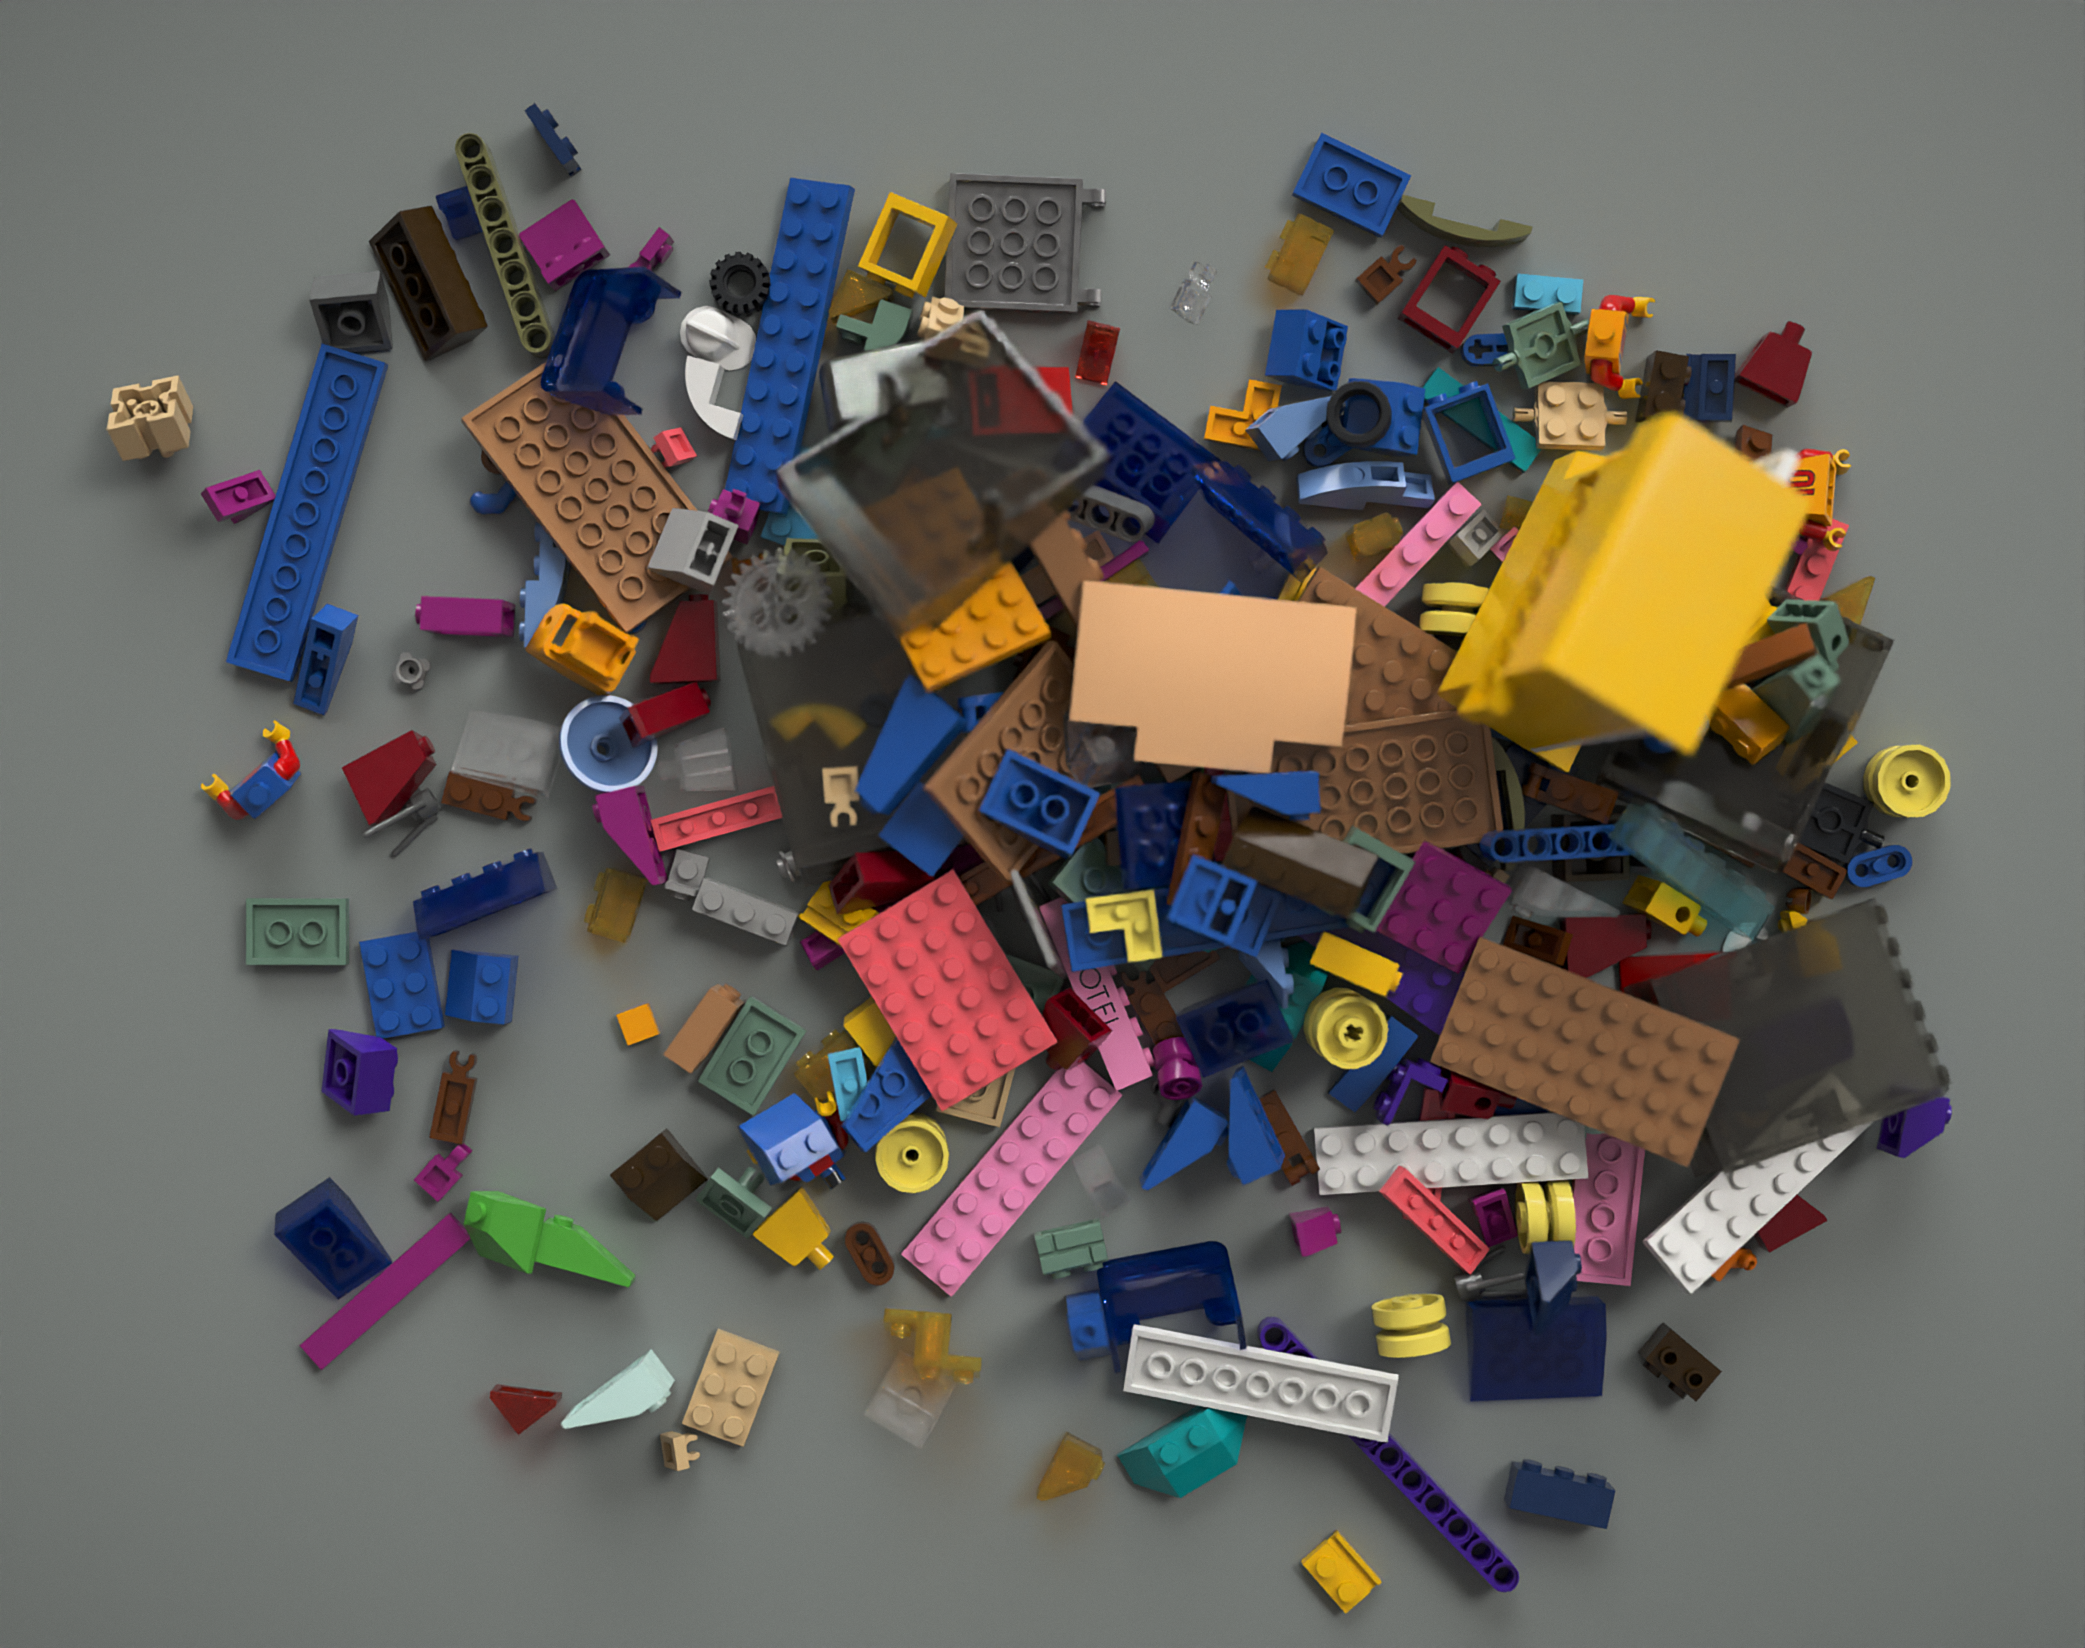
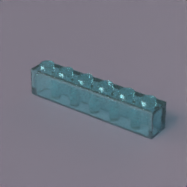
M1629 803L1609 838L1687 898L1699 904L1704 911L1730 931L1755 941L1775 909L1772 904L1765 900L1767 894L1753 885L1749 884L1747 886L1745 884L1747 878L1735 870L1724 868L1726 862L1712 853H1705L1704 849L1706 846L1692 837L1688 836L1686 838L1683 836L1685 830L1672 821H1664L1662 819L1664 813L1650 804H1645L1644 807Z

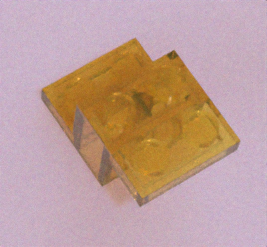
M885 1308L884 1327L885 1330H890L891 1336L910 1337L911 1332L916 1333L913 1369L914 1373H919L920 1379L938 1381L940 1380V1375L953 1376V1382L973 1383V1378L980 1379L982 1358L949 1355L952 1314Z

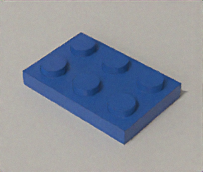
M1321 132L1292 196L1382 238L1411 175Z
M428 930L359 942L376 1036L384 1039L444 1028L445 1024Z

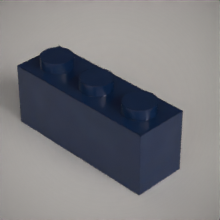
M1523 1459L1522 1463L1512 1461L1504 1501L1511 1509L1607 1529L1616 1490L1607 1482V1478L1604 1476L1587 1473V1477L1574 1475L1575 1471L1566 1467L1555 1466V1469L1551 1470L1542 1468V1464L1537 1461Z

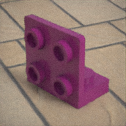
M573 199L519 233L520 239L541 269V274L554 291L610 256L599 236Z

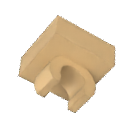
M674 1431L660 1434L665 1467L681 1471L690 1468L689 1460L693 1461L700 1457V1452H687V1444L690 1441L697 1440V1435L690 1433L680 1434Z

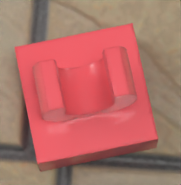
M681 427L662 431L654 437L656 444L652 446L651 451L653 453L661 451L665 458V461L661 463L664 468L688 463L697 457Z

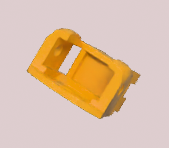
M567 604L555 605L544 615L525 648L526 652L599 696H609L616 689L636 653L635 646L639 639L635 636H629L598 617L599 614L594 611L581 613ZM577 619L561 647L551 643L564 620Z

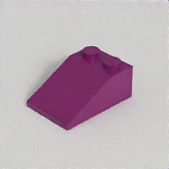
M631 786L595 795L597 803L592 804L596 822H602L604 830L652 885L668 881L661 852H659L651 824L652 815L645 787Z

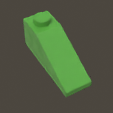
M554 1215V1218L549 1217L543 1222L535 1262L625 1287H630L635 1281L636 1275L582 1226L573 1224L574 1220L572 1218Z

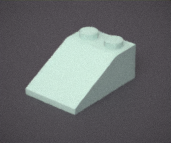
M650 1349L574 1406L561 1422V1425L564 1429L638 1416L647 1409L652 1413L667 1401L666 1398L671 1394L669 1389L675 1380L652 1349Z

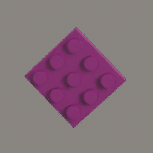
M1424 840L1412 859L1415 861L1412 869L1380 921L1376 931L1459 974L1474 951L1479 937H1483L1512 892V889L1509 885Z

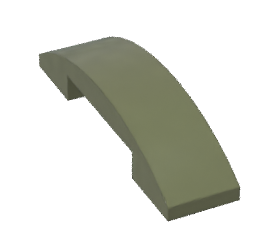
M1402 195L1397 209L1404 217L1423 231L1460 245L1473 247L1506 246L1524 241L1532 231V226L1500 219L1492 231L1432 216L1435 202Z
M1492 737L1495 770H1500L1508 830L1524 829V801L1517 774L1506 752L1496 739ZM1503 839L1497 840L1499 855L1505 849ZM1500 862L1501 870L1512 871L1517 862Z

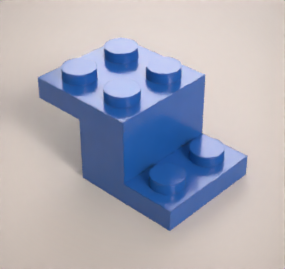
M1192 855L1166 919L1257 958L1282 895L1258 885L1255 880Z

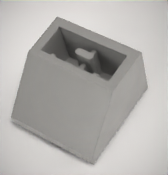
M672 508L647 569L710 595L738 525L708 512Z

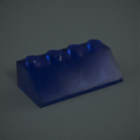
M532 848L514 854L515 861L506 865H502L500 860L482 867L484 873L473 878L470 873L451 879L453 886L441 890L439 885L421 891L422 898L413 901L419 939L424 940L439 936L557 889L544 853H533Z

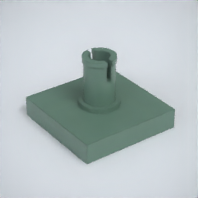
M747 1167L740 1179L736 1181L718 1168L695 1200L748 1239L772 1209V1207L753 1194L759 1185L763 1183L764 1177L759 1172L753 1181L750 1182L749 1179L756 1169Z

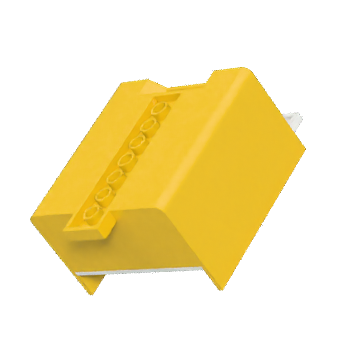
M1665 414L1639 425L1629 447L1606 457L1576 451L1554 460L1437 694L1442 699L1459 708L1457 714L1474 724L1484 723L1564 773L1569 772L1582 744L1653 732L1687 754L1691 753L1812 501L1787 486L1800 457L1787 450L1751 463L1677 415Z

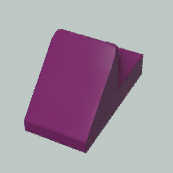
M261 470L206 487L201 493L217 522L231 519L234 524L272 503L276 496Z
M1497 1187L1468 1199L1477 1217L1482 1238L1488 1247L1518 1236L1504 1188Z

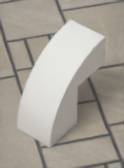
M687 356L685 382L693 407L703 421L711 428L729 439L737 440L744 415L715 406L725 368L719 364Z

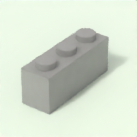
M711 878L703 879L692 908L693 911L783 945L790 943L799 919L798 916L801 913Z

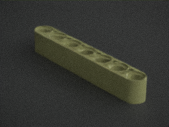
M465 133L457 139L455 153L521 343L533 356L547 358L555 351L557 345L556 338L525 248L519 237V231L491 150L477 134ZM473 145L480 146V153L476 157L466 158L469 147ZM491 177V184L487 189H477V183L481 178ZM494 208H501L502 216L500 219L494 222L488 221L489 212ZM506 239L513 240V247L509 252L499 253V245L502 241ZM519 270L524 271L523 281L518 285H511L510 276L512 273ZM534 302V312L530 316H521L520 310L523 304ZM538 333L545 334V344L540 348H532V338Z

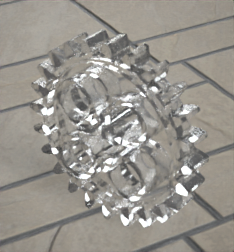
M781 548L777 549L775 557L768 550H764L763 560L761 561L752 555L753 565L748 567L741 563L740 567L744 573L741 576L732 574L731 577L736 582V585L725 587V590L732 595V598L722 600V603L727 608H730V610L723 613L725 619L732 621L727 626L728 630L733 634L736 633L734 638L740 644L745 643L744 647L748 651L752 652L756 649V652L761 657H764L769 650L770 654L777 659L781 649L788 657H791L793 646H796L803 652L804 640L807 639L811 643L816 642L812 635L814 630L824 633L825 630L819 624L820 620H830L831 618L824 611L825 608L833 606L831 600L826 598V596L833 593L828 585H824L828 581L827 576L823 572L819 573L821 568L816 562L810 564L811 560L805 554L799 558V555L793 549L790 550L787 557ZM781 575L777 584V577ZM801 581L798 590L789 592L793 583ZM763 582H768L767 588L757 593L759 585ZM762 614H766L763 623L755 626L754 623L756 618ZM799 614L798 620L794 624L787 625L790 616ZM777 622H778V630H777L776 632H774V630L776 629V626H777Z

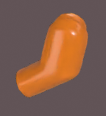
M1741 1247L1711 1276L1721 1282L1731 1268H1744L1746 1271L1752 1270L1757 1265V1257L1750 1249Z

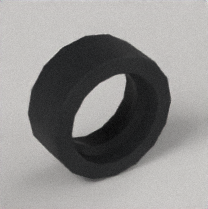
M1352 381L1342 385L1332 394L1327 404L1326 419L1331 432L1341 443L1350 447L1365 448L1376 444L1386 435L1391 425L1392 410L1387 396L1378 386L1367 381ZM1355 395H1365L1372 398L1379 409V419L1375 427L1363 434H1353L1347 431L1341 425L1339 419L1343 403L1349 397Z

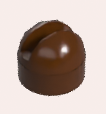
M1798 887L1789 890L1786 897L1792 898V902H1785L1787 908L1790 911L1807 915L1811 907V889Z

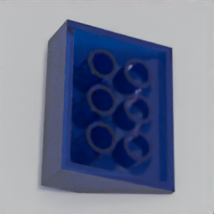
M1115 381L1066 441L1052 465L1065 475L1150 507L1155 520L1152 528L1146 535L1159 544L1221 460ZM1130 517L1132 525L1136 528H1141L1140 522L1136 518Z
M1227 461L1194 465L1189 470L1203 500L1298 581L1302 582L1328 554L1324 544L1326 538L1314 527L1311 526L1307 529L1299 523L1301 517L1292 508L1286 506L1283 509L1274 502L1277 499L1276 496L1264 485H1261L1260 488L1256 487L1250 481L1252 476L1240 465L1234 468Z
M1571 1297L1569 1306L1541 1336H1534L1528 1299L1466 1301L1470 1401L1602 1396L1607 1327L1606 1304L1599 1297Z

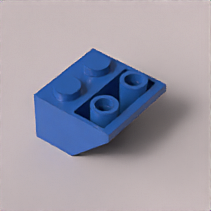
M1307 309L1276 310L1265 376L1288 384L1336 391L1341 374L1348 326Z

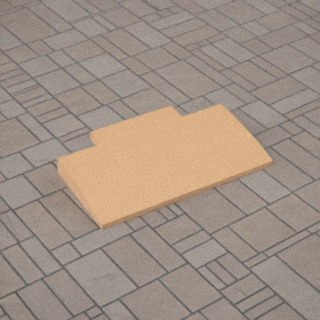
M1083 581L1069 719L1071 721L1137 727L1133 758L1135 761L1270 773L1274 740L1342 746L1356 608Z

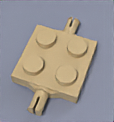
M1542 382L1535 386V403L1533 408L1514 407L1512 412L1513 422H1532L1536 432V449L1602 451L1605 447L1606 425L1625 426L1627 423L1626 411H1607L1604 403V386L1597 383Z

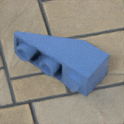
M1331 396L1268 409L1245 431L1268 461L1280 459L1286 461L1299 451L1297 447L1299 443L1304 439L1310 440L1323 429L1321 424L1326 420L1327 404ZM1344 403L1340 409V414L1345 410Z
M1284 938L1263 941L1257 958L1238 951L1239 960L1282 1008H1288V994H1294L1292 974L1285 973V968H1289V956L1287 947L1281 948L1280 942H1284Z

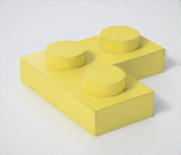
M1154 890L1085 899L1090 933L1123 928L1127 962L1163 958Z

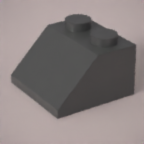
M381 271L314 277L309 301L323 344L352 353L393 348L389 300Z

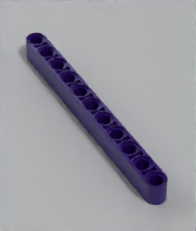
M1273 1316L1266 1317L1259 1323L1257 1334L1264 1349L1287 1354L1300 1351L1305 1354V1357L1319 1360L1279 1318ZM1273 1327L1281 1329L1282 1334L1278 1340L1271 1342L1265 1339V1333L1268 1329ZM1390 1433L1387 1443L1348 1435L1494 1589L1505 1593L1516 1588L1519 1583V1572L1510 1558ZM1392 1447L1396 1450L1395 1455L1390 1460H1382L1379 1457L1384 1448ZM1415 1471L1418 1473V1478L1414 1483L1406 1484L1402 1482L1403 1476L1407 1472ZM1430 1496H1440L1441 1501L1436 1507L1430 1508L1425 1506L1426 1500ZM1461 1519L1464 1521L1460 1530H1448L1449 1524L1453 1520ZM1477 1543L1486 1544V1550L1482 1554H1471L1474 1545ZM1500 1567L1509 1568L1506 1577L1502 1579L1494 1578L1497 1569Z

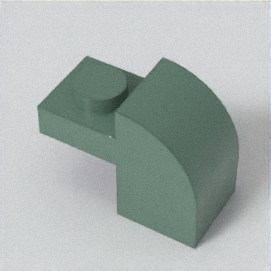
M880 299L872 324L840 314L836 328L838 333L843 334L842 339L847 342L860 345L861 341H865L864 353L866 356L883 357L895 352L904 343L913 319V312L911 309Z

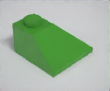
M471 1191L463 1224L479 1256L521 1272L532 1274L547 1208L499 1191Z

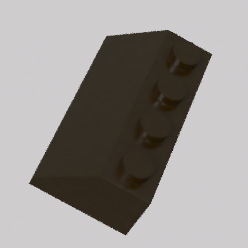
M432 205L399 211L369 240L424 361L434 359L472 341L488 327L484 313L473 295L470 283L459 265L456 253L452 249L443 230L442 223L438 219Z
M1252 806L1234 834L1221 867L1354 920L1379 856Z

